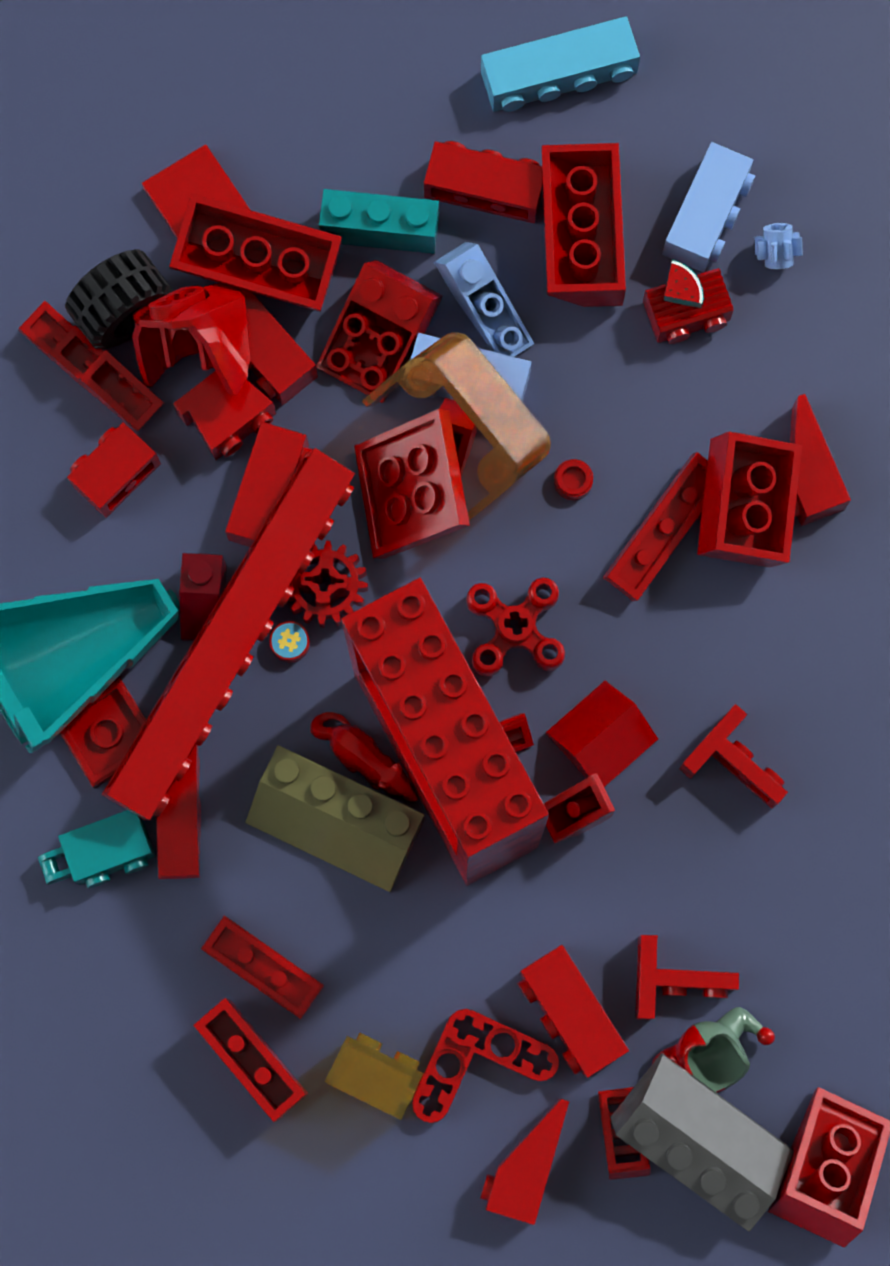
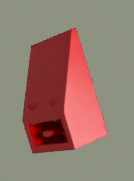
M377 260L364 263L316 368L384 403L412 356L418 333L425 334L443 295Z

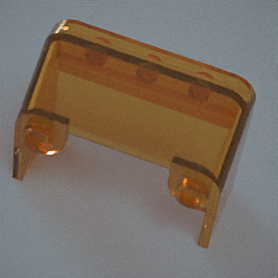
M452 332L446 334L407 362L362 400L366 407L375 406L399 385L409 395L416 398L429 397L442 386L447 390L494 448L481 459L477 469L481 484L490 494L468 511L469 521L546 458L551 449V438L546 429L472 339L463 333Z

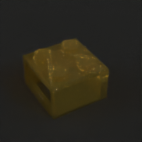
M360 1032L356 1040L347 1036L325 1083L402 1120L424 1073L417 1070L420 1062L398 1051L394 1058H391L380 1052L383 1046L382 1043Z

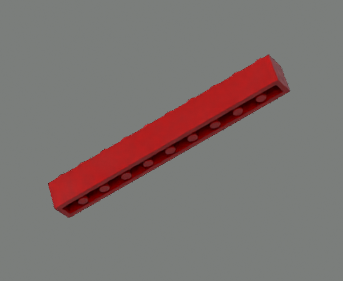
M317 448L305 454L103 791L102 795L143 820H150L153 814L157 817L161 815L171 797L166 793L174 779L180 781L186 774L192 762L187 758L195 744L201 746L212 729V725L208 721L215 709L222 711L233 693V690L229 689L231 682L236 674L240 677L243 676L254 657L249 654L256 640L262 642L269 634L274 624L269 618L277 606L282 608L289 600L294 591V587L290 586L291 581L297 572L303 574L311 563L314 554L310 552V549L317 538L323 540L334 523L330 516L337 505L342 507L350 497L354 489L350 482L356 473Z

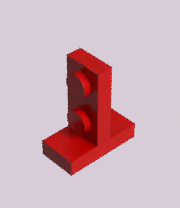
M735 704L682 763L679 770L691 779L712 756L773 809L788 793L782 787L785 782L772 769L766 767L762 770L751 760L754 757L753 753L741 742L736 740L732 743L727 739L748 715Z
M640 935L638 937L635 1019H655L656 987L662 988V995L687 996V989L703 990V997L723 999L728 998V991L739 990V973L657 969L658 935Z

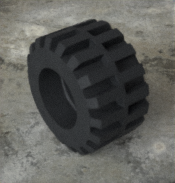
M140 249L128 250L104 260L84 275L68 295L65 309L93 347L96 349H107L132 339L135 328L133 315L151 302L173 292V290L144 251H140Z

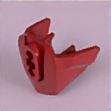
M222 283L205 287H183L151 302L133 315L135 328L132 338L138 366L145 386L152 387L168 368L174 366L181 358L199 352L202 370L214 368L227 393L231 395L239 393L248 377V366L251 357L245 297L238 289Z

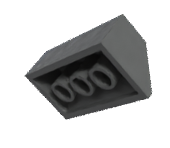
M663 1053L658 1056L610 1117L616 1136L748 1232L751 1231L775 1201L794 1152L791 1147Z

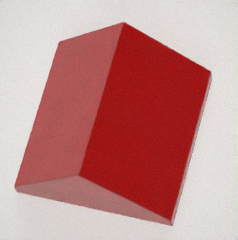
M606 680L546 731L548 737L585 778L597 773L604 788L658 741V737L635 702Z

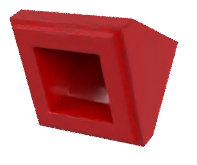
M519 713L499 721L515 752L534 745L525 713Z

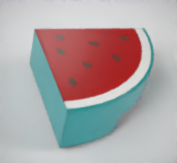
M672 260L663 301L702 308L704 294L699 278L688 266L679 261Z

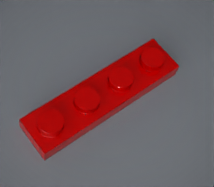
M698 452L690 456L603 576L605 580L632 601L639 600L702 512L708 460Z

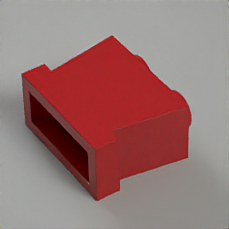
M216 370L173 403L177 415L186 426L192 422L195 424L215 461L222 456L227 458L237 452L243 445V439L252 432L258 434L261 422L271 424L274 420L273 416L276 414L274 403L247 379L237 395L228 394Z

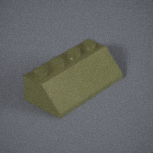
M277 745L259 782L245 823L379 888L391 892L424 824L425 814Z

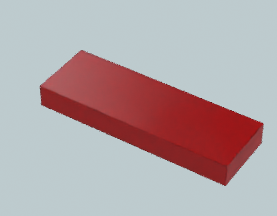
M225 915L201 947V950L299 1019L303 1018L324 987L322 983Z

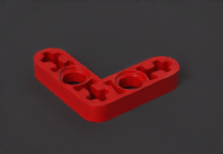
M469 1009L458 1010L449 1018L416 1090L412 1102L413 1111L424 1122L433 1123L443 1119L453 1102L474 1053L536 1081H545L555 1075L559 1066L558 1055L550 1046ZM466 1016H470L473 1018L472 1026L481 1031L484 1030V1023L493 1026V1029L485 1038L483 1050L475 1047L479 1038L469 1034L464 1040L457 1037L459 1030L453 1027L456 1019L463 1021ZM498 1033H506L514 1040V1051L508 1057H498L491 1050V1040ZM522 1040L530 1043V1047L526 1052L538 1056L541 1050L548 1053L547 1061L552 1064L549 1071L542 1069L539 1075L532 1072L534 1065L524 1059L521 1061V1067L512 1064L520 1053ZM443 1054H454L460 1061V1071L452 1078L442 1077L436 1069L437 1060ZM432 1075L440 1083L453 1085L450 1094H447L442 1089L438 1097V1102L443 1105L441 1112L433 1111L430 1116H427L423 1113L424 1105L419 1103L422 1095L425 1097L431 1095L434 1085H427L426 1082L429 1076Z

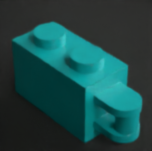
M126 810L59 835L61 847L44 853L37 858L47 885L72 877L75 883L78 885L86 884L89 889L109 882V874L124 869L126 874H130L148 867L147 860L156 857L143 819ZM65 856L69 868L60 871L56 859Z

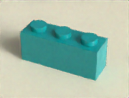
M323 189L319 229L341 236V244L435 254L439 224V201Z

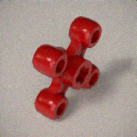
M544 577L534 580L528 588V595L525 601L517 606L503 604L499 600L495 589L487 583H478L469 589L466 597L468 609L477 616H485L490 619L496 629L493 639L488 643L478 646L472 654V665L478 674L487 677L497 674L503 666V659L506 653L514 648L528 650L533 655L536 665L544 671H553L562 665L565 660V649L562 643L555 638H547L541 635L536 627L538 615L554 607L559 599V589L553 580ZM542 589L547 590L550 593V597L541 599L537 596L536 592ZM479 595H485L489 601L486 604H479L475 601V598ZM515 619L518 620L519 626L526 627L521 628V634L515 635L512 628H505V626L510 627V620ZM547 649L553 650L556 653V657L551 660L546 659L542 652ZM484 655H491L495 662L491 665H485L480 659Z

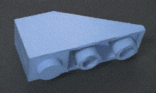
M464 242L434 262L453 297L493 352L515 357L534 344L478 244Z

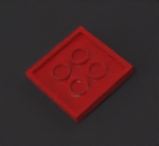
M434 410L354 446L373 558L385 559L470 526L449 410Z

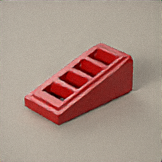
M634 1087L598 1091L609 1180L650 1175V1162L647 1157L630 1145L615 1147L613 1145V1140L621 1138L616 1136L614 1129H611L612 1121L610 1117L614 1112H609L608 1105L621 1104ZM639 1155L640 1161L616 1164L615 1157Z

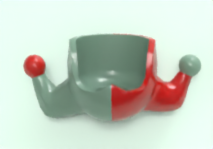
M736 1007L716 1022L704 1021L690 1026L682 1034L678 1043L657 1054L652 1064L663 1053L706 1086L719 1093L737 1083L750 1068V1062L739 1041L742 1032L755 1034L758 1041L765 1046L771 1045L774 1042L775 1034L770 1028L763 1027L747 1010Z

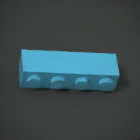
M625 16L481 55V75L493 112L499 110L511 112L521 108L525 103L537 100L541 102L552 101L561 94L574 90L586 92L596 87L597 84L611 80L615 83L626 81L633 74H637L640 55L628 18Z

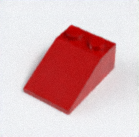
M817 1087L791 1146L794 1152L777 1197L769 1207L768 1212L845 1248L864 1230L890 1136V1120Z

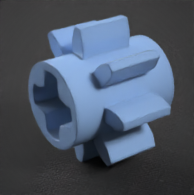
M774 223L763 227V236L754 237L755 255H757V260H765L766 268H789L794 265V256L803 255L800 232H793L792 225Z

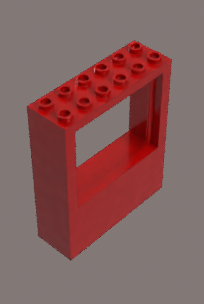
M421 577L342 617V626L355 678L466 886L537 849L549 813Z

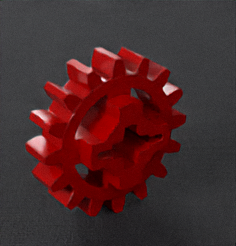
M326 540L324 549L318 550L315 543L313 544L310 551L314 554V557L309 566L319 561V564L310 572L296 573L290 583V586L294 587V591L288 600L296 601L291 607L294 615L304 611V623L309 624L315 617L318 618L320 628H325L327 619H333L335 625L340 626L341 615H348L354 612L352 609L353 605L364 606V599L358 594L359 592H367L369 588L368 583L359 581V579L367 575L365 567L355 568L360 561L359 556L353 554L350 557H346V545L342 544L337 551H334L331 541ZM335 562L344 566L351 577L340 574L335 569ZM323 577H329L332 584L328 586L327 591H320L319 584L323 582ZM299 591H303L304 594H311L315 599L316 607L307 603ZM341 596L347 597L341 604L332 607V604Z

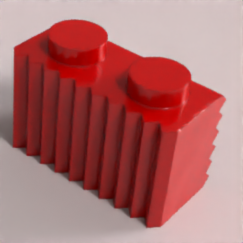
M719 268L697 274L704 294L702 308L663 301L667 284L645 290L643 303L657 343L668 341L669 344H676L688 339L692 332L704 329L706 333H712L727 326L734 308Z

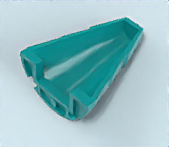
M159 579L90 586L87 591L35 596L34 599L0 603V712L21 744L29 742L25 746L29 753H33L42 746L49 744L89 703H94L126 668H133L178 621L180 603L173 590L169 589L166 591Z

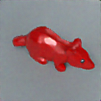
M335 712L321 713L312 720L310 724L311 734L318 739L330 741V748L334 755L350 772L355 773L358 771L364 775L365 780L368 781L373 789L379 790L382 788L390 795L401 797L410 802L417 801V795L411 787L407 775L403 772L400 763H395L391 757L384 754L369 734L357 726L351 725L344 716ZM330 720H336L344 725L337 727H324L323 723Z

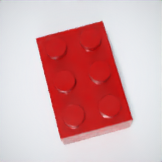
M731 431L710 439L697 555L769 568L790 562L802 445Z

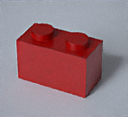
M124 422L117 428L112 427L100 437L98 441L99 446L89 456L85 454L79 457L71 466V473L67 476L72 486L105 518L161 465L157 454Z

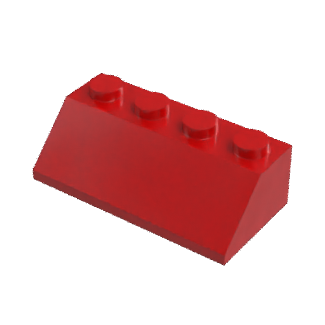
M619 143L542 145L547 295L582 307L623 306L626 279Z
M191 193L169 268L321 312L340 252L342 237Z

